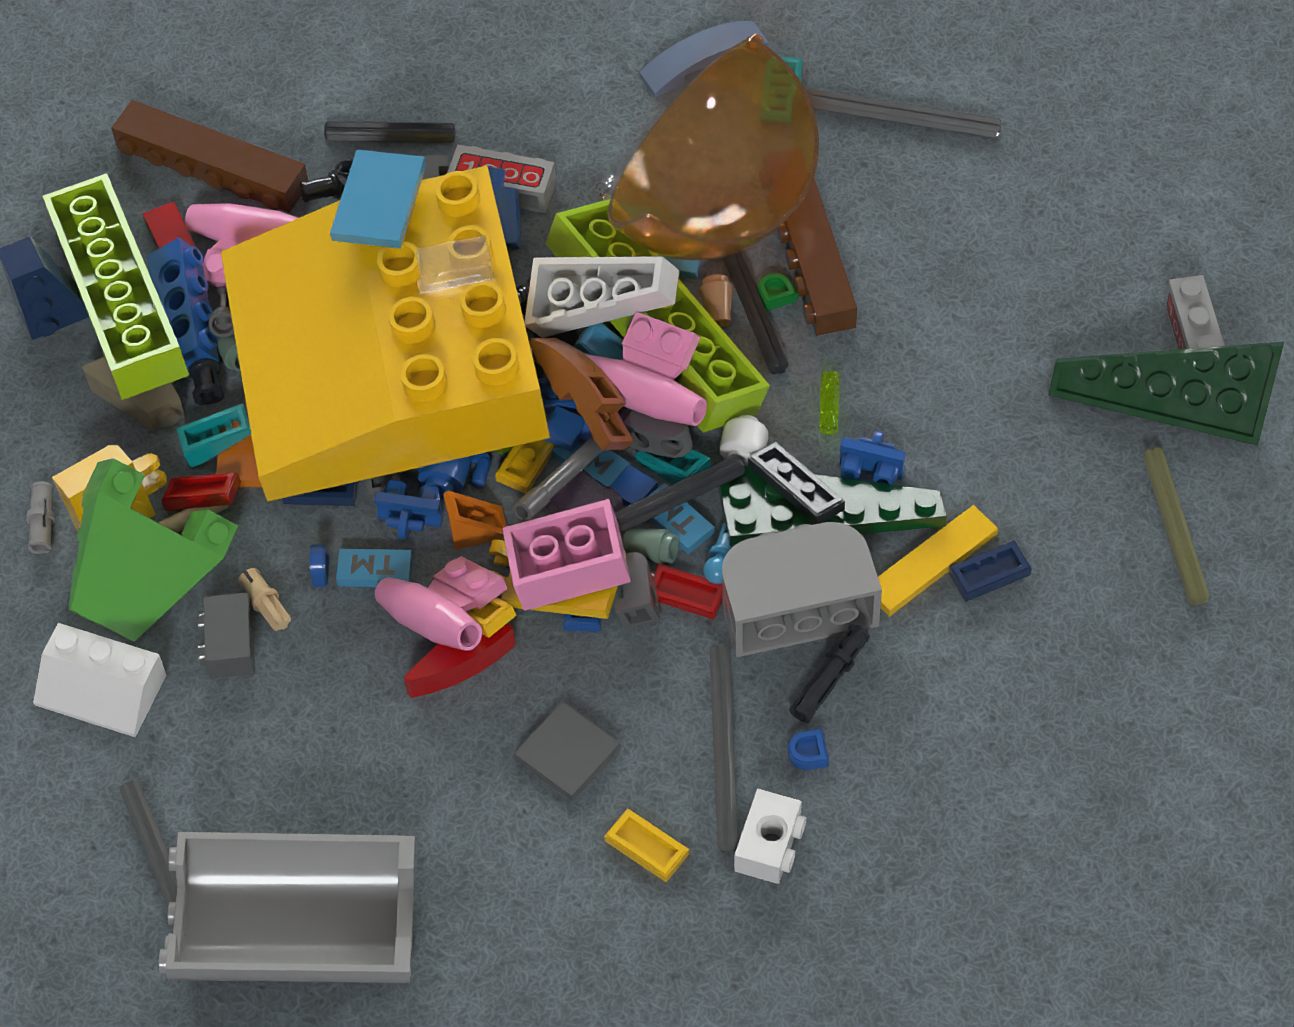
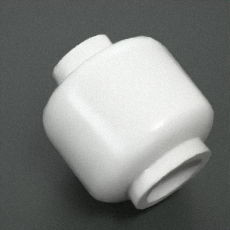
M741 415L727 421L723 427L720 442L721 456L724 460L732 456H738L743 465L748 466V457L767 447V428L751 415Z

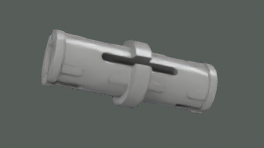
M39 481L30 486V510L26 514V522L29 524L28 550L34 554L50 552L52 547L51 525L55 523V513L52 511L54 487L48 482Z

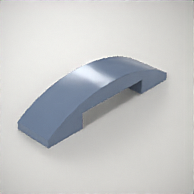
M736 21L717 25L685 38L668 48L648 63L639 72V75L653 95L657 97L684 85V76L735 53L740 58H744L768 47L769 42L753 21Z

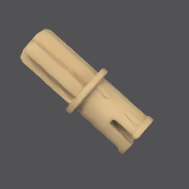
M250 568L246 570L253 579V582H250L244 573L240 575L238 582L251 598L252 608L263 615L274 631L285 630L288 627L287 624L291 621V617L278 600L279 594L277 590L268 586L258 569Z

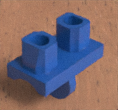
M876 430L873 439L860 437L858 441L843 437L840 445L841 478L859 480L862 470L874 473L873 482L894 485L897 478L902 479L906 452L896 450L894 444L883 442L884 431Z
M389 480L383 492H376L374 502L377 504L378 519L387 520V527L398 528L399 539L407 540L411 530L423 531L424 525L441 527L443 515L440 491L437 486H421L418 497L407 496V484L402 481Z

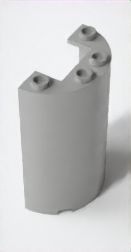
M178 832L177 847H170L169 871H176L177 879L176 902H169L168 925L174 926L173 934H168L165 938V949H160L159 974H166L168 980L411 983L415 836Z

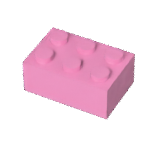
M609 499L503 528L513 587L524 611L631 582L619 524Z

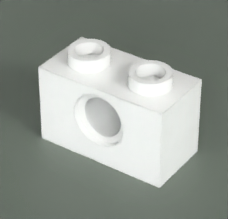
M757 789L734 855L735 872L777 884L780 883L783 871L790 873L796 852L791 849L794 838L801 839L806 825L807 817L801 816L802 801ZM767 834H776L780 839L767 841L763 837Z

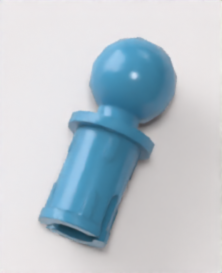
M725 523L722 524L718 540L710 548V558L703 567L705 579L714 584H722L723 560L728 551L733 547L729 545Z

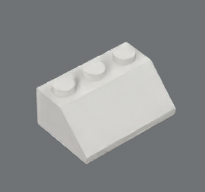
M58 623L42 653L33 703L38 707L136 737L166 677V672L160 655Z

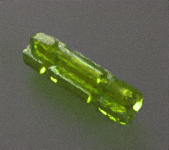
M826 370L821 374L819 431L823 435H834L838 432L840 374L837 371Z

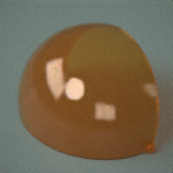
M752 34L722 54L702 71L654 124L621 174L609 203L608 219L619 232L640 247L662 256L689 261L713 260L734 255L770 236L788 220L807 195L813 182L819 156V134L815 112L810 98L797 75L778 54L763 44V38L760 35Z

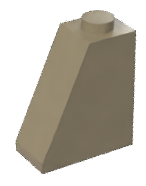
M105 356L82 366L87 385L92 392L152 431L162 427H170L185 417L180 398L172 383L122 400Z

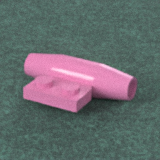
M231 203L192 204L185 216V225L188 231L218 241L211 249L207 250L202 264L208 286L226 287L221 251L298 219V217L281 211Z
M635 312L622 342L623 360L585 354L597 364L615 385L626 402L624 407L655 419L692 426L699 425L703 420L707 410L706 400L674 381L684 369L687 370L701 338L697 334Z
M462 556L448 562L445 568L433 576L434 580L428 588L418 583L392 577L384 578L376 586V601L398 623L434 643L466 651L475 648L482 637L480 625L466 611L473 608L481 609L507 590L503 577Z

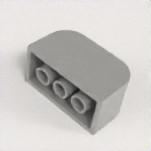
M825 522L815 525L803 524L792 530L778 533L765 532L758 537L737 543L728 551L723 560V614L736 657L842 635L850 624L859 625L864 629L879 627L882 589L864 537L857 530L846 524L837 522Z

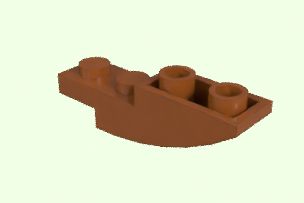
M532 338L529 341V345L535 354L536 361L548 377L552 390L560 400H574L577 411L583 416L594 441L599 445L601 451L626 449L633 442V439L618 414V411L626 402L608 376L594 361L572 345L557 338Z

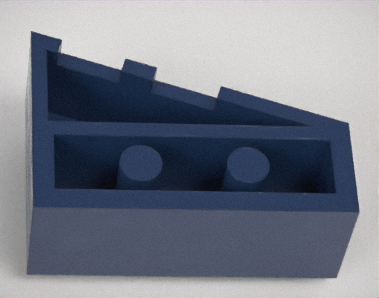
M30 236L0 248L1 264L18 311L32 340L42 336H50L56 330L89 318L76 282Z

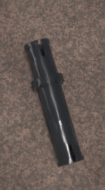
M850 624L836 646L829 648L826 652L824 663L809 681L798 699L789 708L793 717L801 722L804 721L806 724L810 723L816 711L831 693L841 676L853 668L854 659L870 639L869 633L863 627Z

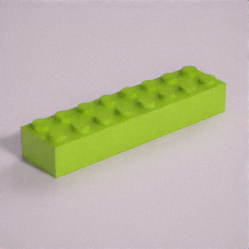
M107 173L42 196L121 399H127L189 376L177 339Z
M611 199L556 213L545 243L556 257H660ZM678 279L675 304L642 312L641 314L693 332L701 337L687 370L684 369L674 379V381L704 398L707 402L706 414L697 426L704 433L724 426L727 421L735 417L757 415L770 385ZM634 315L610 320V322L625 337Z

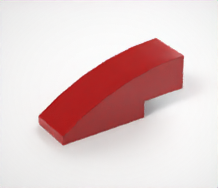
M505 624L489 638L482 634L479 644L467 651L437 644L404 676L407 694L411 698L435 693L457 685L480 673L515 646L513 628L509 624Z

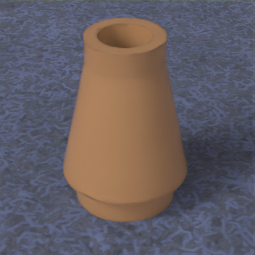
M715 274L707 276L702 280V286L699 289L705 308L720 328L728 327L731 325L733 284L729 282V278L726 275Z

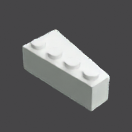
M664 257L533 258L525 326L544 338L634 315L635 312L642 313L673 305L676 299L679 269Z

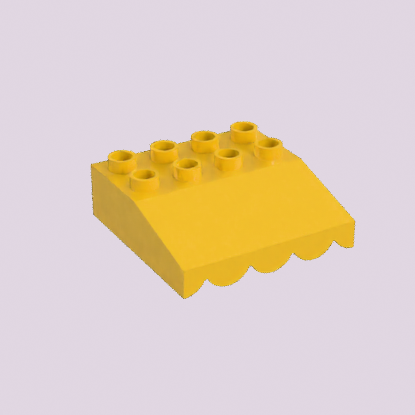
M487 166L465 171H454L443 176L422 180L401 249L332 241L330 231L340 203L339 200L221 251L258 477L267 502L550 438L537 374Z

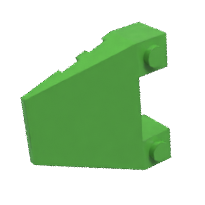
M115 458L97 462L82 495L81 506L83 507L81 528H78L77 535L79 548L77 562L74 563L68 610L128 641L135 642L224 558L238 525L209 509L190 513L181 535L130 508L145 475Z

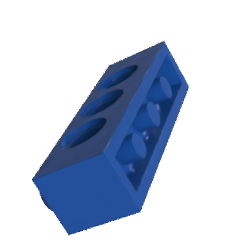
M178 237L147 255V262L151 280L177 339L188 370L190 364L198 360L211 359L216 362L219 361L217 352L218 339L209 329V316L213 311L209 305L207 295L208 283L203 272V256L197 247L189 245Z

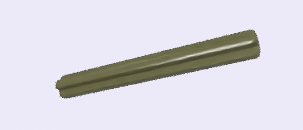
M1160 447L1149 448L1145 451L1144 462L1188 601L1192 606L1204 605L1208 602L1209 598L1208 588L1164 451Z

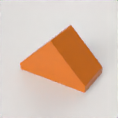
M449 490L443 494L447 520L455 550L489 543L492 540L504 539L503 528L507 527L502 506Z

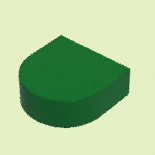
M770 273L763 276L758 283V291L767 311L796 302L798 299L794 286L785 275Z

